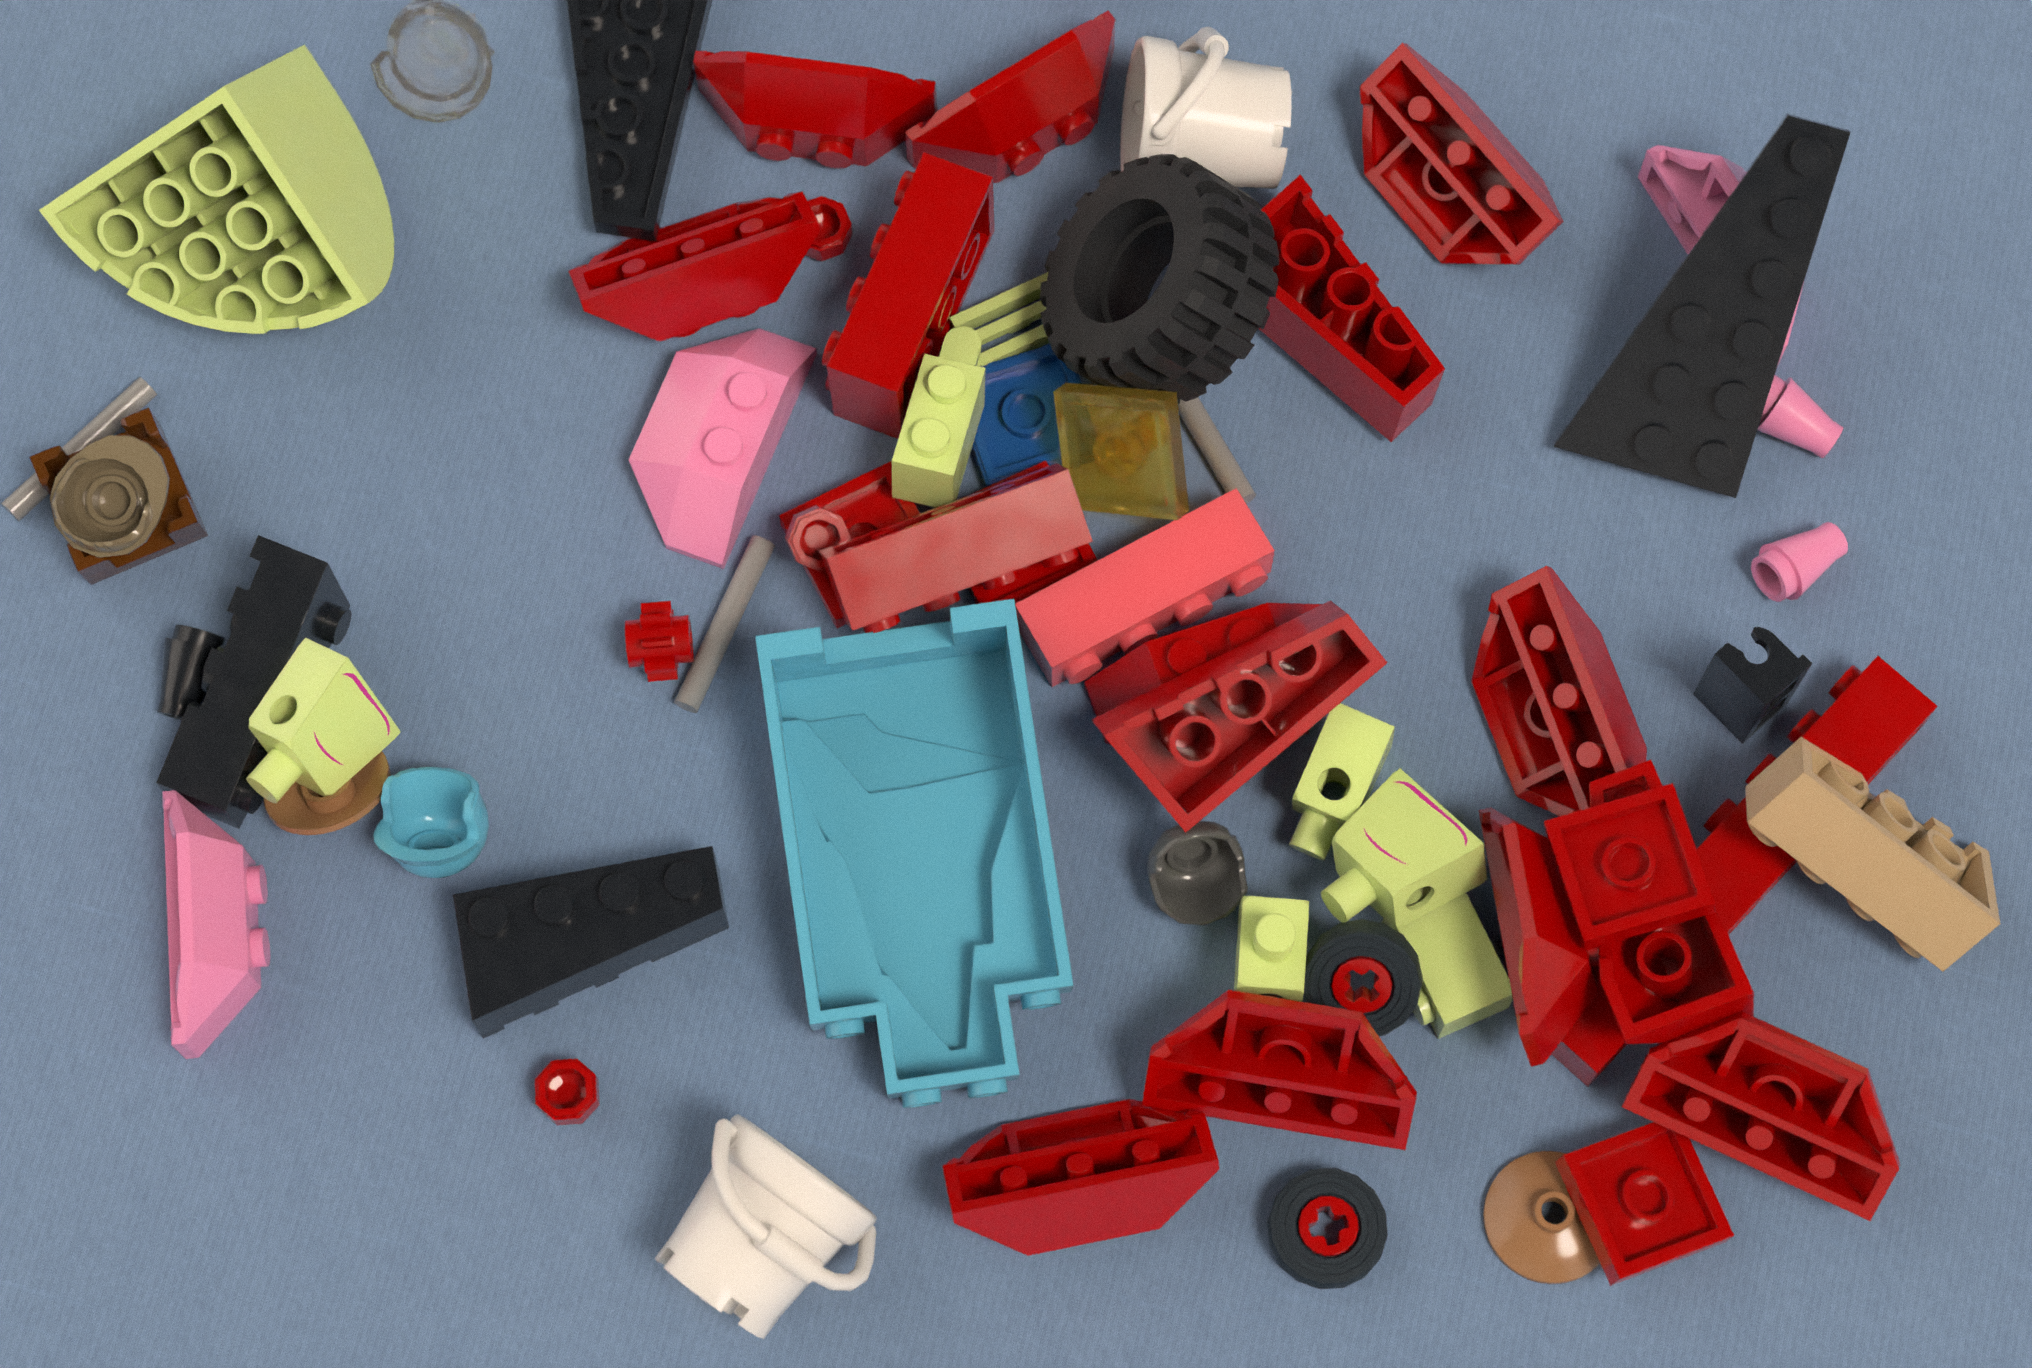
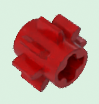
M671 601L640 603V619L625 620V643L629 668L644 667L648 682L677 680L679 663L694 662L690 616H674Z

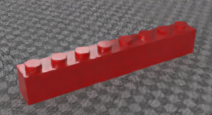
M1877 656L1863 672L1855 665H1852L1828 692L1836 701L1822 716L1811 709L1791 730L1787 738L1792 743L1796 742L1800 737L1804 738L1860 772L1869 785L1924 726L1938 706L1881 657ZM1770 753L1753 770L1745 782L1749 784L1777 758ZM1746 797L1738 805L1730 798H1727L1703 825L1711 834L1697 848L1716 908L1728 935L1732 933L1797 862L1794 857L1778 845L1770 847L1754 835L1747 823ZM1600 966L1594 967L1599 993L1552 1053L1560 1063L1587 1087L1628 1045L1624 1041L1601 986Z

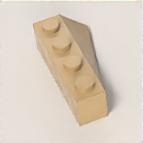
M1800 737L1745 786L1747 823L1754 835L1764 844L1770 847L1778 845L1794 857L1802 871L1811 880L1818 884L1826 882L1845 896L1847 903L1858 916L1866 921H1873L1875 919L1892 932L1898 944L1909 955L1915 958L1923 956L1941 971H1945L2000 925L1988 850L1975 842H1971L1964 849L1960 848L1949 840L1954 836L1951 828L1934 817H1931L1924 824L1919 823L1908 810L1905 800L1888 789L1877 796L1871 794L1868 784L1860 772L1804 738Z

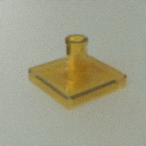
M1065 383L1053 391L1062 466L1069 471L1082 510L1178 520L1189 512L1177 392Z

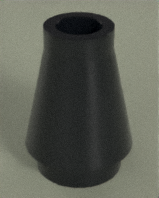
M175 625L172 638H165L161 696L157 713L182 720L188 704L193 701L200 704L203 702L206 693L201 689L204 673L202 670L211 648L217 649L219 646L224 645V637L185 625Z

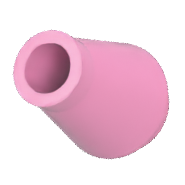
M1774 375L1757 431L1809 450L1820 458H1824L1840 437L1844 427L1833 421L1791 377L1784 381Z
M1825 522L1815 529L1765 544L1760 548L1759 556L1752 560L1751 571L1759 589L1769 599L1776 602H1781L1784 599L1796 600L1837 559L1847 553L1848 543L1843 532L1835 524Z

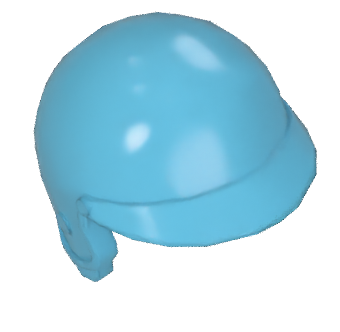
M440 767L411 768L389 776L382 787L381 805L383 818L377 824L373 833L374 842L380 850L390 855L406 871L423 878H446L465 870L481 854L489 831L488 812L479 792L478 781L470 774Z

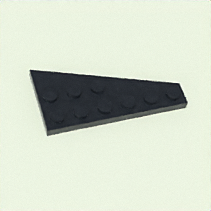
M567 0L593 221L597 233L654 242L657 240L695 77L694 55L695 51H701L712 0Z
M1788 113L1785 115L1744 173L1739 184L1719 212L1715 214L1698 242L1633 330L1623 348L1604 375L1597 381L1570 423L1566 425L1556 439L1554 447L1736 498L1851 133L1850 130Z

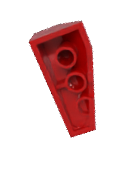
M1652 760L1589 782L1590 807L1663 786ZM1717 908L1716 912L1599 946L1601 986L1626 1044L1665 1043L1742 1011L1754 1016V992Z

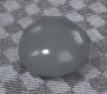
M1199 821L1188 832H1185L1180 825L1163 831L1148 855L1147 872L1154 900L1162 912L1179 924L1207 925L1225 918L1240 904L1242 897L1247 893L1248 886L1242 848L1236 836L1230 834L1228 828L1216 822Z

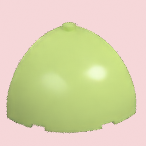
M305 44L223 86L39 210L57 235L85 264L95 272L102 269L114 280L129 289L127 295L134 300L167 316L193 325L225 332L264 334L269 330L315 327L338 319L374 300L386 286L393 267V224L380 175L353 118Z

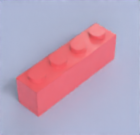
M1235 488L1016 603L1019 633L1051 687L1065 680H1068L1069 684H1076L1098 672L1102 667L1101 661L1122 650L1125 655L1143 643L1156 639L1158 637L1156 632L1177 621L1181 626L1196 622L1208 614L1213 608L1212 603L1232 592L1236 597H1241L1259 588L1268 579L1267 574L1271 572L1275 550L1239 491Z

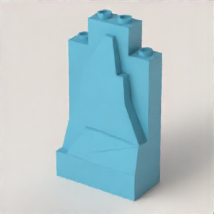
M1008 599L950 608V621L883 630L877 633L869 632L822 639L820 627L755 636L809 1024L812 1031L825 1029L826 1039L847 1038L865 1034L864 1023L877 1021L888 1099L901 1097L903 1108L942 1103L941 1091L967 1087L968 1098H982L1008 1093L1006 1081L1019 1080L1020 1075L1009 1001L1021 1000L1022 1010L1048 1008L1061 1005L1060 994L1072 992L1073 989L1015 600Z

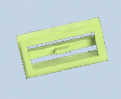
M1048 272L949 317L951 329L958 326H967L975 329L1040 299L1041 282L1047 281ZM1040 300L977 329L976 331L981 337L982 345L1007 333L1012 334L1029 326L1031 322L1041 318V312L1046 310V307L1042 305ZM1043 325L980 353L981 367L991 362L1049 344V337L1046 336Z

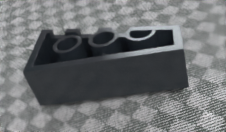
M259 535L249 557L261 561L249 590L236 587L227 609L228 612L233 613L230 624L231 635L226 646L221 645L217 649L211 648L202 671L204 673L201 689L206 693L203 703L200 704L193 701L188 704L156 782L162 791L175 790L206 816L240 829L247 813L254 814L264 799L246 780L248 775L268 754L248 728L250 716L305 638L327 648H330L331 644L338 645L345 637L352 617L351 610H349L350 604L327 562Z
M713 846L453 894L471 1019L483 1038L505 1029L504 1025L528 1014L534 1013V1015H537L559 1005L558 1001L593 985L597 988L619 978L618 974L649 960L655 962L729 928L720 871Z

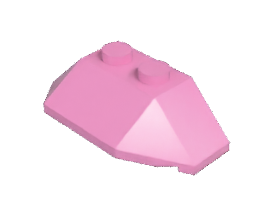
M1656 145L1647 150L1638 179L1687 254H1689L1715 214L1719 212L1739 184L1745 171L1741 166L1723 156ZM1798 299V302H1797V305H1796V308H1795V311H1794V315H1793V318H1792V321H1791V324H1790V327H1789V331H1788V334H1787V337H1786V340H1785V343H1784V347H1783V350H1782V353H1781L1779 362H1780V360H1781V358H1782V356H1783V353H1784V351H1785V349H1786V347H1787V345H1788V342H1789V338H1790V334H1791L1793 322H1794V319H1795V315H1796V311H1797L1799 299Z
M759 328L676 352L629 458L631 468L666 549L722 569L725 568L816 357V348Z
M173 790L162 792L171 1045L185 1059L199 1058L261 989L260 967H268L270 965V943L266 928H259L258 904L267 903L268 889L263 865H256L255 861L238 841L177 791Z

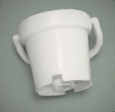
M1212 27L1200 29L1197 34L1187 39L1178 48L1176 43L1171 40L1151 36H1143L1137 39L1130 58L1123 100L1120 144L1121 172L1124 171L1125 163L1135 159L1150 158V156L1158 154H1174L1179 158L1187 157L1235 187L1276 189L1282 178L1288 148L1281 147L1283 129L1291 125V83L1288 70H1284L1283 67H1271L1224 58L1229 49L1228 41ZM1198 50H1201V51H1202L1203 53H1205L1206 55L1198 54V53H1195V52H1197Z
M734 1115L730 1121L727 1119L719 1120L715 1125L711 1153L712 1169L672 1236L655 1259L664 1264V1269L720 1312L725 1311L730 1315L732 1313L736 1314L741 1318L738 1325L757 1337L764 1339L780 1316L809 1283L815 1282L829 1290L852 1291L868 1280L874 1262L876 1241L874 1223L876 1222V1215L741 1115ZM859 1241L857 1261L852 1271L847 1274H839L824 1268L844 1244L853 1246Z

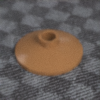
M381 751L338 791L329 796H322L295 782L277 803H272L264 798L266 811L276 826L293 834L319 835L342 829L364 817L380 802L383 784L391 776L390 766L385 754Z
M1556 1151L1533 1152L1510 1162L1492 1182L1485 1198L1483 1210L1485 1233L1496 1256L1517 1275L1543 1284H1562L1577 1280L1590 1273L1600 1264L1555 1164L1566 1153ZM1547 1202L1560 1204L1565 1211L1564 1221L1560 1224L1547 1222L1542 1216V1205Z

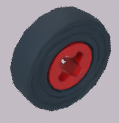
M1360 919L1339 923L1320 935L1306 957L1304 992L1307 1003L1362 1012L1378 1036H1383L1403 1025L1418 1005L1423 975L1418 955L1403 934L1385 923ZM1354 970L1360 975L1367 973L1369 970L1375 972L1374 987L1370 990L1365 986H1361L1353 991L1350 986V971Z
M1336 1168L1311 1169L1291 1179L1275 1197L1267 1221L1269 1246L1280 1267L1298 1282L1318 1289L1344 1288L1364 1278L1380 1260L1388 1236L1386 1211L1375 1190L1357 1175ZM1321 1211L1328 1212L1332 1220L1343 1219L1346 1228L1339 1231L1337 1244L1327 1245L1326 1239L1323 1236L1317 1235L1312 1237L1309 1228L1317 1224L1318 1213Z

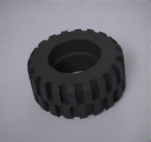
M1158 154L1150 156V158L1143 157L1124 164V171L1122 172L1119 170L1110 171L1098 180L1100 186L1093 193L1085 192L1075 204L1078 210L1070 221L1064 220L1056 234L1060 237L1055 251L1049 250L1044 266L1048 272L1047 281L1041 282L1040 300L1042 305L1046 307V310L1041 312V318L1046 336L1049 337L1051 349L1059 360L1066 363L1068 369L1132 404L1141 407L1152 405L1156 408L1178 405L1181 400L1185 402L1193 400L1207 393L1206 386L1208 384L1216 385L1223 382L1233 373L1230 369L1232 364L1238 358H1246L1254 347V344L1250 341L1258 327L1264 329L1270 316V312L1266 307L1269 298L1276 297L1279 281L1277 274L1273 272V267L1280 263L1277 241L1273 239L1275 236L1273 226L1268 215L1261 210L1259 203L1255 199L1187 157L1179 158L1174 154ZM1169 264L1163 280L1161 281L1160 285L1158 286L1154 294L1148 300L1152 287L1154 286L1157 278L1164 270V268Z

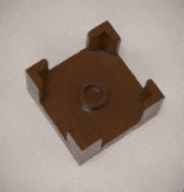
M149 408L122 418L120 422L126 431L118 435L134 436L149 443L163 458L170 478L167 502L161 519L148 541L130 554L99 558L75 549L69 543L67 544L77 571L91 585L208 536L163 428ZM54 446L30 456L42 487L50 495L56 476L67 462L81 450L68 455L61 446Z

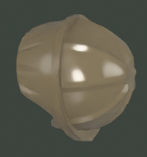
M108 435L87 445L67 462L55 478L50 495V503L56 528L73 548L93 556L104 558L130 554L148 541L157 527L165 508L170 478L163 458L149 443L134 436Z

